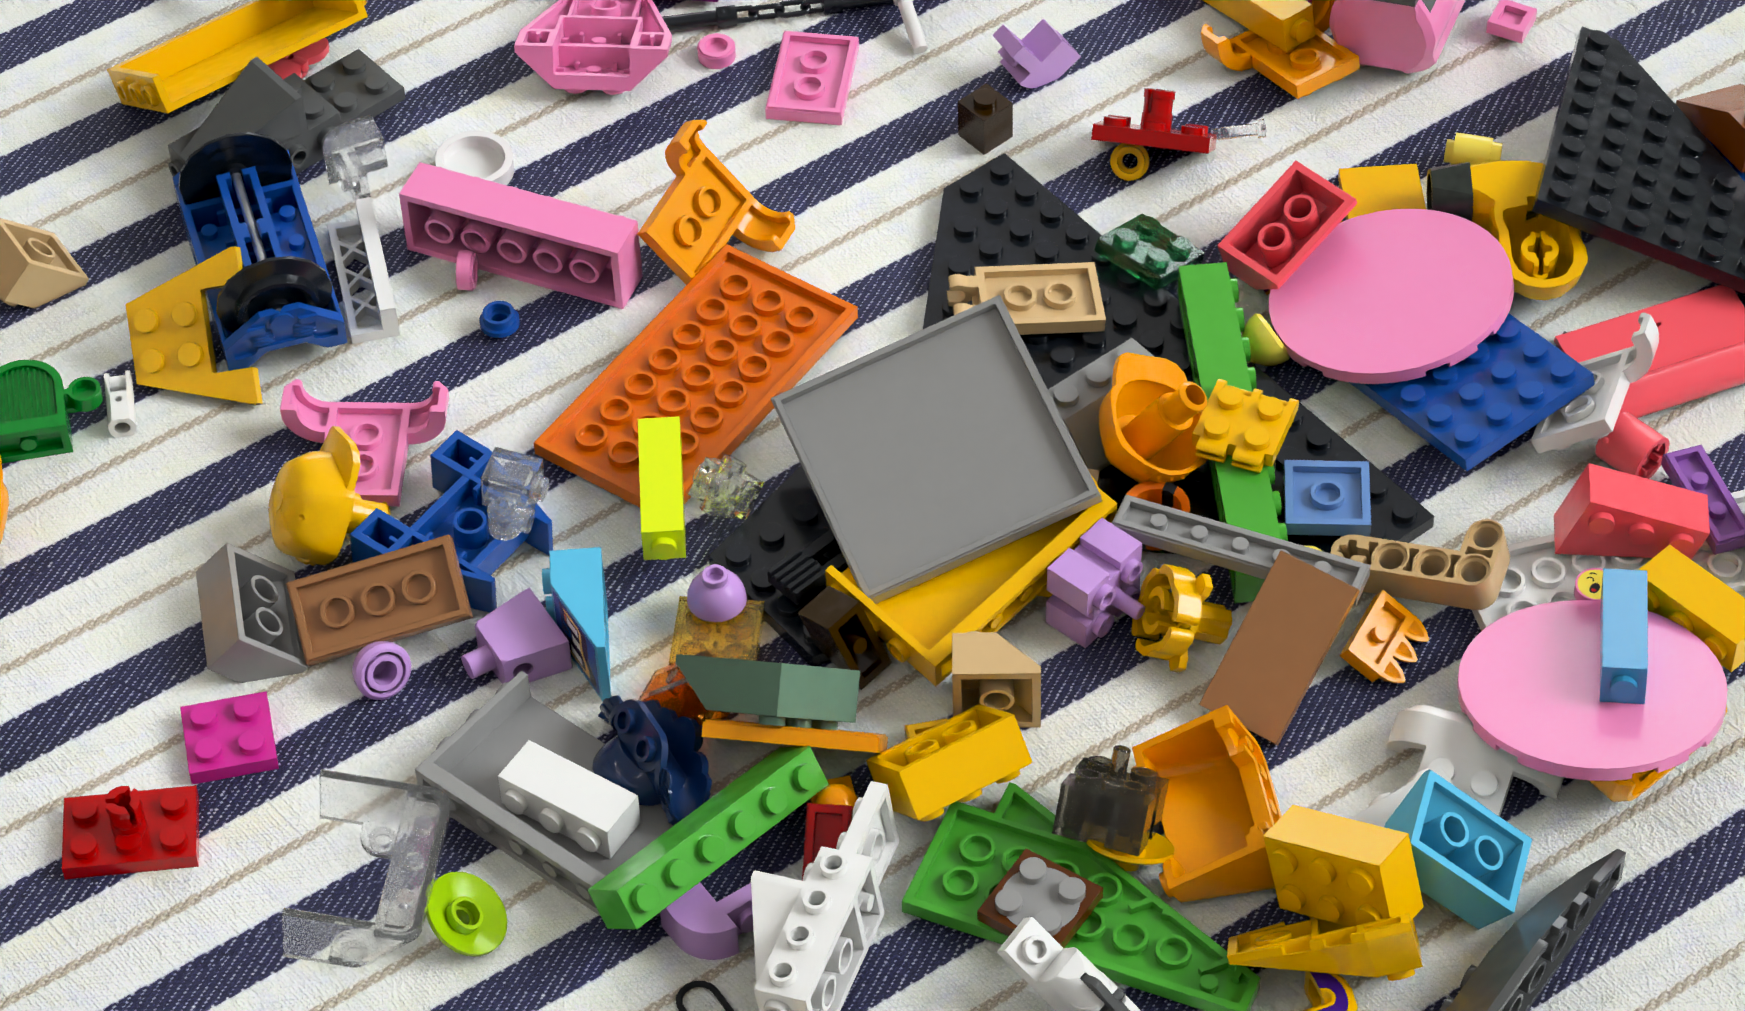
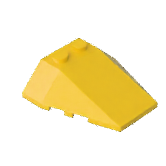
M1409 913L1351 927L1310 917V920L1289 925L1280 922L1229 937L1227 958L1230 965L1365 977L1387 975L1389 981L1415 975L1414 969L1423 967L1414 918L1411 920Z

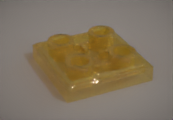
M680 596L669 658L670 672L682 673L676 664V654L758 661L765 616V601L747 600L744 609L736 617L723 622H708L696 617L688 607L687 597Z

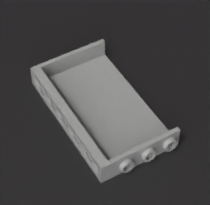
M520 671L511 681L503 683L495 695L483 707L474 710L456 732L451 736L445 737L438 744L436 750L415 769L419 796L601 916L587 890L673 827V825L668 822L661 804L654 806L639 805L641 823L613 857L609 859L596 851H586L576 841L561 833H552L546 830L540 822L524 814L518 815L511 812L502 803L498 775L528 740L593 772L594 757L605 745V743L531 697L528 674Z

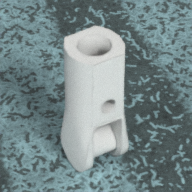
M125 370V375L110 377L109 373H104L108 431L115 438L132 436L136 432V416L130 370Z

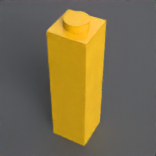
M1202 0L1285 52L1315 36L1313 5L1306 0Z

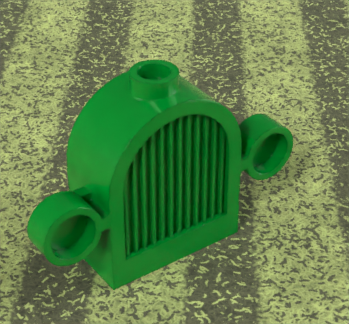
M18 360L2 365L0 367L1 462L8 463L73 452L70 413L88 412L98 408L103 401L100 383L92 377H80L72 381L67 389H64L62 378L58 371L45 362Z

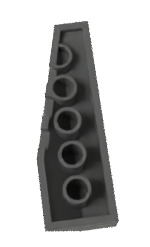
M1620 849L1614 850L1582 869L1542 898L1512 925L1486 954L1478 967L1471 965L1461 981V990L1455 999L1448 997L1439 1011H1528L1621 881L1626 852Z

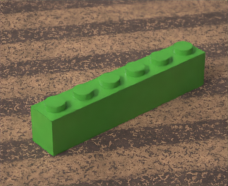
M810 746L779 747L590 887L587 891L607 929L640 928L828 786L829 783Z

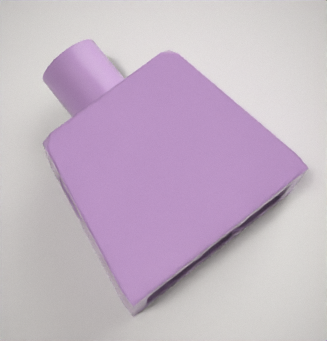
M530 588L522 591L478 620L475 624L478 648L461 656L463 666L471 679L493 670L502 684L511 681L520 671L528 674L530 683L572 668L568 639Z

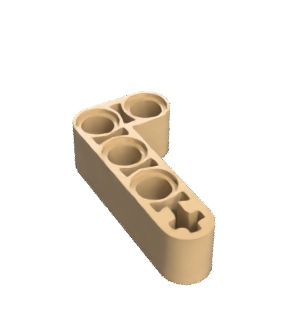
M1491 519L1476 521L1468 528L1460 551L1355 534L1340 537L1331 547V554L1371 565L1370 576L1363 592L1378 594L1384 590L1392 597L1472 610L1488 608L1496 601L1510 563V553L1504 529L1500 523Z

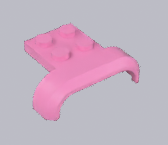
M295 379L284 386L280 412L283 422L293 433L313 442L324 443L329 429L332 426L340 427L356 443L360 453V469L355 492L359 493L363 500L380 503L385 501L388 506L400 507L409 444H420L430 441L443 431L446 423L449 391L441 382L435 381L433 383L432 395L428 399L417 403L326 402L310 396L305 391L302 381Z

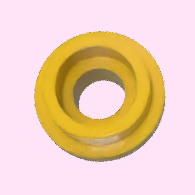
M1121 143L1113 150L1110 158V165L1115 175L1127 181L1141 178L1148 170L1150 163L1147 150L1140 145ZM1134 154L1137 157V165L1133 168L1126 167L1123 163L1124 155Z

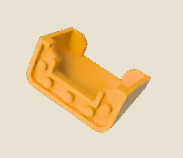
M1228 705L1132 747L1136 766L1132 767L1135 782L1141 791L1148 789L1156 799L1165 837L1175 848L1173 857L1163 863V872L1159 873L1160 883L1169 898L1175 897L1182 903L1275 889L1263 835L1282 817L1265 756L1256 739Z

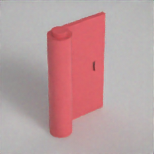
M1723 285L1555 336L1554 339L1556 346L1579 363L1634 346L1631 338L1633 333L1640 329L1641 325L1638 322L1640 314L1645 312L1651 315L1659 331V344L1648 372L1639 380L1630 383L1620 413L1628 412L1636 418L1745 384V307L1736 292Z

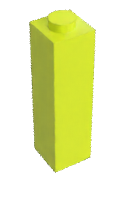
M680 417L638 419L640 516L644 560L686 558Z

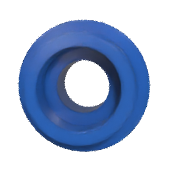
M494 301L484 307L479 323L482 332L487 336L503 338L517 331L520 325V318L518 312L510 303Z

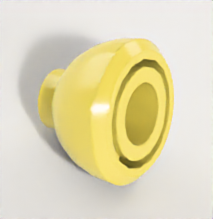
M1255 313L1245 324L1244 332L1241 337L1249 338L1251 353L1249 362L1262 366H1275L1289 360L1287 349L1264 317L1261 314Z

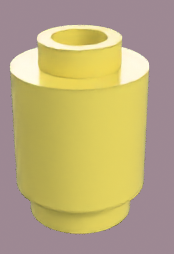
M1456 132L1455 140L1447 139L1444 162L1451 163V165L1470 162V165L1498 161L1501 159L1503 143L1493 142L1494 138Z

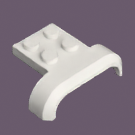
M1645 312L1640 314L1638 319L1641 325L1640 329L1634 332L1631 338L1634 346L1579 362L1593 373L1595 385L1537 424L1531 442L1538 454L1553 449L1563 450L1570 447L1573 443L1590 438L1593 440L1601 439L1613 432L1630 383L1639 380L1648 372L1659 344V331L1651 315Z
M1414 705L1398 712L1386 744L1387 749L1399 753H1404L1406 748L1425 750L1418 772L1423 769H1432L1440 764L1455 787L1499 817L1513 776L1533 784L1539 789L1540 794L1554 799L1558 798L1564 777L1540 772L1518 763V757L1502 748L1495 750L1483 741L1473 730V723L1468 716L1433 706Z

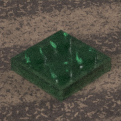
M1140 214L1100 236L1094 249L1095 252L1157 291L1178 279V266L1202 264L1205 252L1192 245L1189 239L1176 235L1163 227L1157 219L1144 214Z

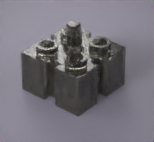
M1114 746L1111 759L1103 756L1084 757L1075 767L1074 773H1070L1061 783L1052 834L1086 843L1091 839L1105 843V848L1139 857L1147 846L1148 839L1151 840L1160 829L1169 779L1158 777L1157 772L1145 767H1133L1131 772L1128 773L1127 768L1131 750L1126 746Z

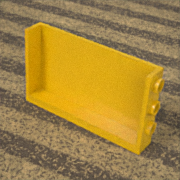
M251 0L108 68L107 71L122 104L168 114L234 82L250 60L255 57L269 65L368 17L364 7L367 2L366 0Z
M1092 477L1101 494L1102 502L877 604L859 590L849 567L840 573L830 565L825 570L826 587L829 585L859 601L876 634L886 642L890 653L902 663L907 661L936 687L952 673V633H967L971 631L997 632L1047 587V568L1068 548L1072 550L1080 545V537L1101 518L1112 523L1117 513V503L1098 487L1097 482Z

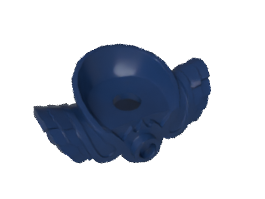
M618 695L603 700L598 717L602 718L606 724L611 725L618 732V735L608 741L594 757L592 769L595 774L638 795L639 805L654 806L661 804L668 822L673 826L710 798L712 779L708 774L709 763L706 755L698 752L702 747L704 737H701L702 729L695 719L685 716L678 718L676 711L672 708L661 707L658 700L645 702L630 699L623 702Z

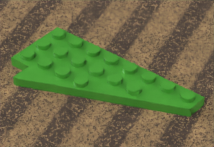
M1009 782L995 813L958 801L950 804L902 899V912L1003 944L1009 936L978 921L977 911L1023 851L1028 849L1103 887V898L1065 948H1077L1110 980L1203 1011H1250L1260 989V977L1246 966L1230 965L1227 951L1114 861L1088 846L1085 838L1018 785Z

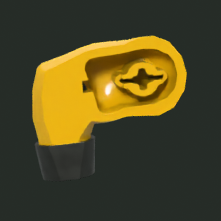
M1498 160L1470 165V162L1429 168L1426 192L1427 210L1441 211L1465 218L1478 224L1494 236L1502 245L1509 258L1515 293L1529 299L1550 300L1563 296L1576 286L1588 262L1587 249L1582 241L1581 231L1532 211L1543 163Z

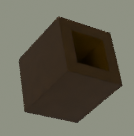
M987 83L958 101V135L983 155L987 154L1013 137V103Z

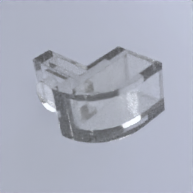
M370 114L340 124L324 140L323 155L329 185L339 182L343 192L350 191L354 201L371 197L367 173L388 167L384 138L372 115Z

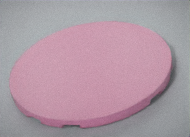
M1392 209L1364 214L1340 222L1279 289H1270L1268 301L1269 315L1273 331L1286 347L1288 355L1301 366L1306 367L1309 365L1322 371L1323 376L1344 382L1360 384L1396 383L1425 377V371L1444 364L1451 367L1478 350L1477 345L1489 335H1495L1504 323L1513 301L1514 281L1511 264L1504 248L1494 236L1478 224L1441 211Z
M1569 600L1527 607L1508 614L1487 626L1472 640L1462 656L1459 665L1457 689L1462 712L1473 723V730L1493 749L1498 750L1502 748L1518 757V763L1551 775L1588 781H1615L1632 779L1633 773L1652 769L1660 773L1688 761L1689 754L1701 746H1707L1718 733L1726 713L1728 691L1726 677L1717 657L1696 635L1676 622L1648 611V673L1645 704L1600 702L1601 601Z

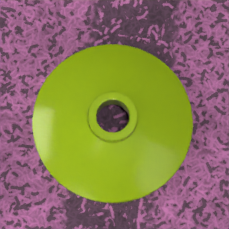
M450 872L439 877L430 886L425 899L426 917L432 931L444 945L459 954L478 957L491 953L502 943L507 931V914L500 897L488 883L470 873Z

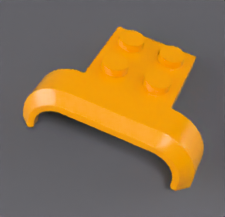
M1312 0L1315 36L1288 52L1281 50L1251 30L1231 39L1225 36L1217 37L1213 34V29L1208 24H1204L1201 30L1203 47L1210 56L1235 71L1254 68L1297 99L1308 96L1314 91L1332 82L1339 81L1360 69L1359 56L1346 47L1339 45L1334 39L1324 33L1330 27L1329 19L1335 0Z
M706 120L685 122L667 146L665 159L676 177L637 233L686 285L726 245L732 235L755 249L776 252L782 250L795 230L793 213L790 211H773L759 203L705 146L699 137L698 131L703 130L707 125Z

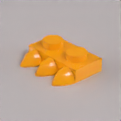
M1382 590L1373 597L1339 656L1372 683L1378 678L1390 683H1405L1404 673L1397 661L1406 663L1417 662L1418 659L1414 648L1408 640L1428 642L1429 636L1422 622L1413 613Z

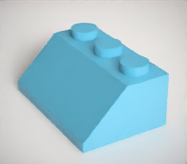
M1431 769L1425 771L1387 820L1384 827L1409 833L1420 891L1479 930L1514 913L1532 838Z

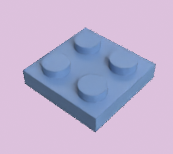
M1284 460V523L1286 524L1287 535L1345 536L1355 534L1370 536L1369 461Z

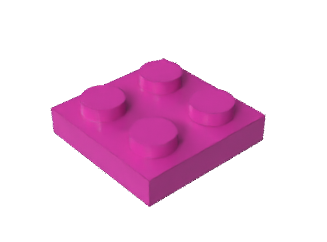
M267 691L180 707L192 785L279 769Z

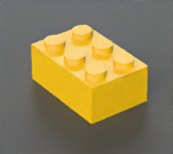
M981 704L866 760L874 782L888 784L893 811L921 822L939 817L944 813V807L956 801L967 802L977 798L983 793L982 788L994 782L1005 783L1015 779L1020 775V769L1033 763L1015 715Z
M1292 805L1263 835L1280 909L1351 927L1407 913L1410 914L1412 920L1424 907L1409 833Z

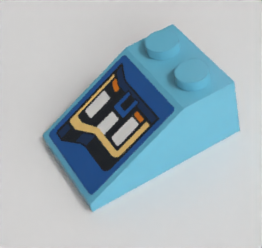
M601 547L549 551L550 568L542 569L544 594H552V596H546V611L568 639L571 658L603 701L605 698L611 697L608 606Z

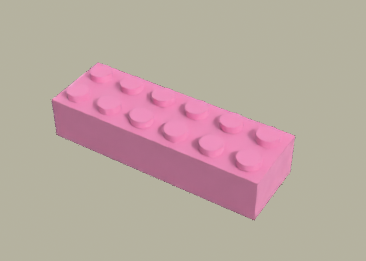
M419 162L399 193L407 250L457 263V256L460 250L475 251L478 255L479 270L624 309L643 277L639 236L637 235L638 223L636 220Z

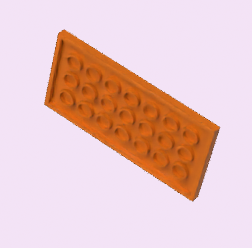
M726 244L534 442L535 454L640 507L638 419L679 416L685 504L774 409L771 398L792 389L858 318V307Z

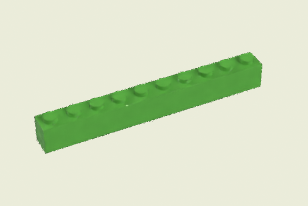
M1227 262L1178 266L1177 296L1193 382L1203 389L1207 402L1218 379L1226 380L1228 386L1253 392L1254 388H1257L1255 368L1247 367V362L1251 358L1250 342L1248 337H1241V332H1244L1245 329L1244 312L1242 307L1236 308L1235 303L1239 301L1237 278H1230ZM1231 455L1227 456L1224 463L1208 459L1219 521L1288 541L1286 524L1278 523L1277 516H1281L1279 491H1272L1271 485L1275 484L1274 464L1273 467L1264 465L1261 473L1231 466L1233 461ZM1228 569L1234 602H1253L1265 579Z

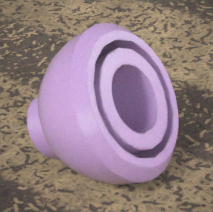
M718 564L709 565L692 580L687 593V604L690 611L696 617L708 622H723L736 617L744 609L747 601L746 590L739 577Z
M376 641L363 647L356 655L352 667L353 679L357 688L363 695L373 700L388 699L399 693L408 682L411 674V661L407 652L399 645L388 641Z

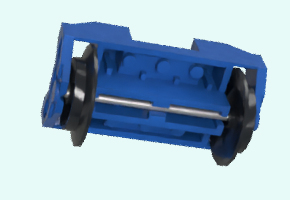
M243 132L226 134L208 141L189 155L180 172L173 177V183L195 265L202 263L229 247L236 246L241 249L243 269L228 279L222 288L206 290L214 328L228 371L249 368L266 352L306 342L327 348L348 343L343 316L289 151L286 150L285 146L271 136Z

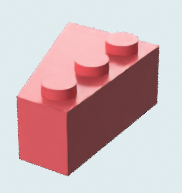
M1588 463L1554 514L1555 554L1653 558L1670 544L1692 560L1710 534L1708 495Z

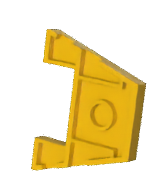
M229 247L125 304L138 385L248 404H263L258 368L249 367L217 373L206 290L222 288L228 279L243 269L240 247Z

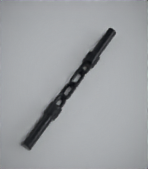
M786 0L756 6L716 7V10L663 16L662 18L669 31L718 25V28L778 17L791 18L821 12L824 15L843 13V10L888 5L894 4L893 0ZM821 3V7L811 8L810 4ZM800 5L801 11L785 12L784 6ZM774 9L775 12L759 14L760 10ZM748 11L749 17L738 18L737 12Z

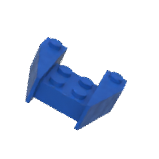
M456 430L430 455L433 488L443 493V495L411 527L376 508L350 533L352 562H358L450 535L453 538L470 608L490 613L497 608L495 578L491 575L523 542L550 556L549 551L553 550L552 520L489 448Z

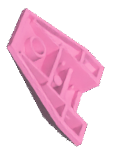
M559 0L520 30L514 50L523 61L554 89H565L566 92L573 94L583 93L587 90H602L606 94L616 95L625 91H631L668 57L672 43V34L653 0Z

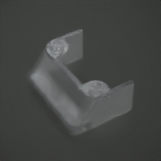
M321 769L319 775L320 818L362 825L360 833L362 848L374 857L391 860L375 922L284 908L282 913L283 957L358 968L366 966L414 941L421 934L449 823L450 801L442 790L435 787Z

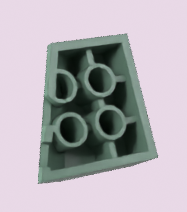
M676 654L677 666L706 710L759 715L758 724L837 730L838 722L856 723L860 679L859 670Z

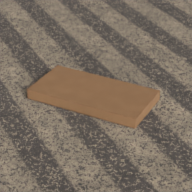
M450 535L286 583L305 662L308 666L359 652L363 647L372 642H394L473 618L453 538Z
M1281 550L1199 705L1209 711H1214L1228 705L1248 731L1278 746L1360 591Z

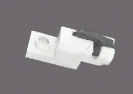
M1033 917L1023 918L997 951L1055 1011H1141L1104 973L1099 971L1077 948H1063Z

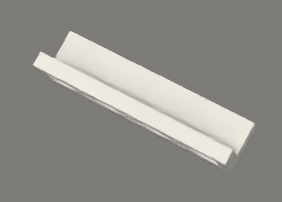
M371 197L355 200L357 220L327 225L352 344L400 335L396 307ZM361 233V238L353 246L338 240V237ZM354 259L367 264L359 274L346 269ZM359 287L373 292L365 302L352 297ZM366 314L381 322L380 325L357 328V324Z

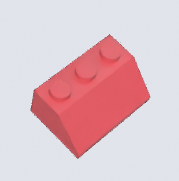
M1295 161L1217 245L1222 260L1227 262L1230 273L1254 289H1279L1355 207L1357 200L1303 164Z

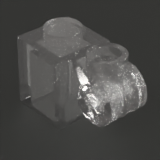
M498 447L494 448L481 476L482 505L488 506V530L493 538L507 541L517 537L520 532L528 534L531 531L535 518L534 508L537 501H544L549 487V478L544 477L543 459Z

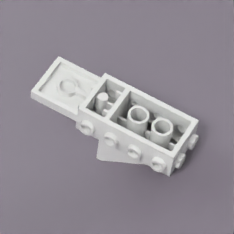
M870 782L864 797H859L856 800L852 814L853 820L848 831L840 834L836 849L821 846L814 863L807 865L803 881L756 870L753 871L751 876L756 970L754 993L759 1011L841 1010L885 914L879 885L899 843L888 784Z

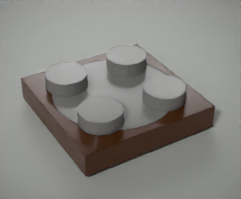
M1025 849L978 909L977 920L1010 936L1023 918L1033 917L1065 948L1103 898V887Z

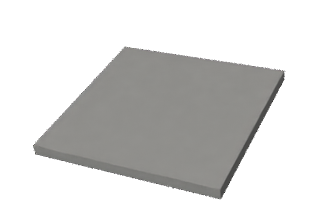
M1000 295L771 398L859 590L875 604L1102 502L1101 494Z

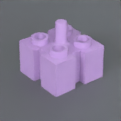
M1104 518L1098 520L1080 537V545L1074 550L1068 548L1047 568V591L1053 595L1046 601V623L1086 648L1097 637L1102 638L1109 632L1114 623V616L1118 618L1124 612L1135 620L1140 619L1145 612V606L1138 602L1141 591L1140 574L1143 569V564L1141 563L1142 543Z

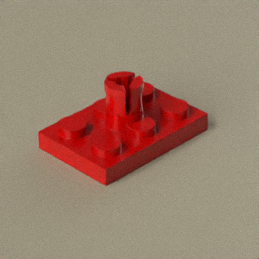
M1144 88V106L1140 125L1131 124V117L1109 114L1104 116L1103 121L1093 124L1091 140L1209 154L1215 150L1217 134L1208 133L1209 126L1198 124L1182 125L1181 130L1171 129L1172 107L1176 92Z
M197 785L137 791L135 788L131 791L129 786H119L109 791L108 794L64 798L62 872L64 879L199 867V794Z

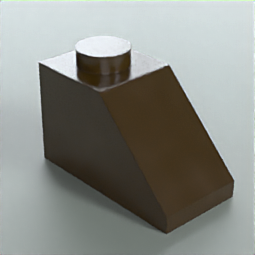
M828 585L798 612L814 644L838 669L860 671V690L865 688L892 663L864 609L856 599Z

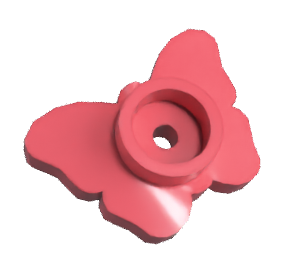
M323 38L267 66L282 79L293 73H296L302 79L307 75L309 65L321 61L329 53L328 39Z

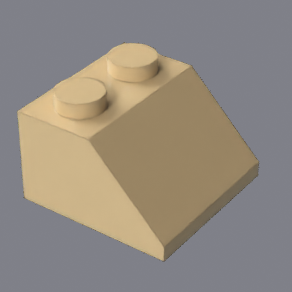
M0 218L1 301L14 307L19 304L37 308L86 285L89 278L55 233Z
M971 631L967 633H952L953 717L981 704L1014 714L1019 728L1041 727V666L996 632Z

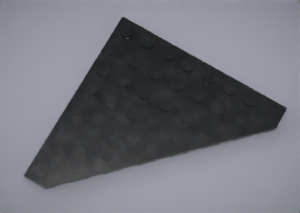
M1582 26L1575 41L1532 211L1745 294V181L1617 39L1609 37L1603 31L1591 30Z

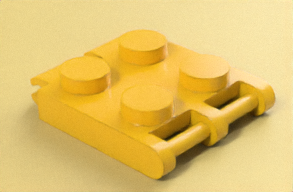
M1218 379L1208 399L1207 406L1203 410L1192 433V445L1196 446L1195 449L1197 450L1195 456L1224 463L1227 456L1231 455L1233 460L1231 466L1261 473L1264 465L1273 467L1298 411L1299 400L1290 398L1289 402L1275 397L1263 395V390L1254 388L1253 392L1234 386H1228L1226 380Z

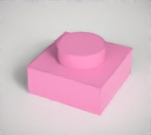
M1500 0L1487 21L1486 33L1522 44L1536 21L1537 9L1510 0Z

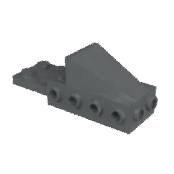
M360 49L355 50L305 80H302L296 73L282 79L262 60L255 57L250 60L199 128L168 145L171 162L168 164L169 170L174 177L180 172L189 155L208 141L226 134L253 132L271 136L283 144L286 150L289 151L295 172L298 174L345 146L344 134L406 99L404 87Z

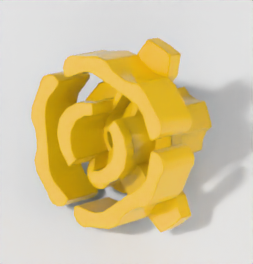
M1163 564L1160 569H1151L1142 583L1138 602L1145 606V612L1138 620L1132 618L1131 631L1134 636L1158 640L1159 634H1162L1163 639L1154 642L1137 638L1135 648L1143 656L1169 660L1170 671L1181 672L1186 670L1188 648L1194 639L1222 644L1228 638V632L1232 625V612L1227 610L1224 605L1205 602L1213 589L1210 575L1202 573L1196 578L1195 574L1188 569Z

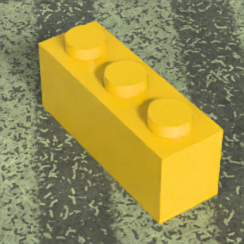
M1670 544L1638 569L1647 571L1648 611L1668 618L1696 635L1709 647L1719 663L1730 672L1734 671L1745 661V598Z

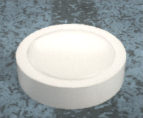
M467 131L456 134L444 141L435 155L436 167H442L503 185H508L514 174L513 152L510 145L502 137L491 132Z

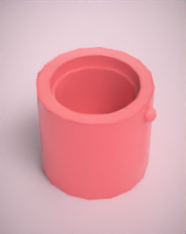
M1623 412L1618 415L1613 432L1598 440L1595 453L1598 458L1617 471L1649 479L1661 466L1662 456L1668 453L1670 443L1668 438L1632 414Z

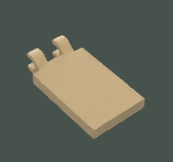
M1095 262L975 267L974 276L962 274L948 276L950 290L947 291L948 305L953 307L954 315L1000 295L1020 335L1105 331L1106 317Z

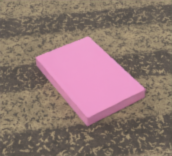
M784 31L765 108L766 119L842 125L859 50V37Z

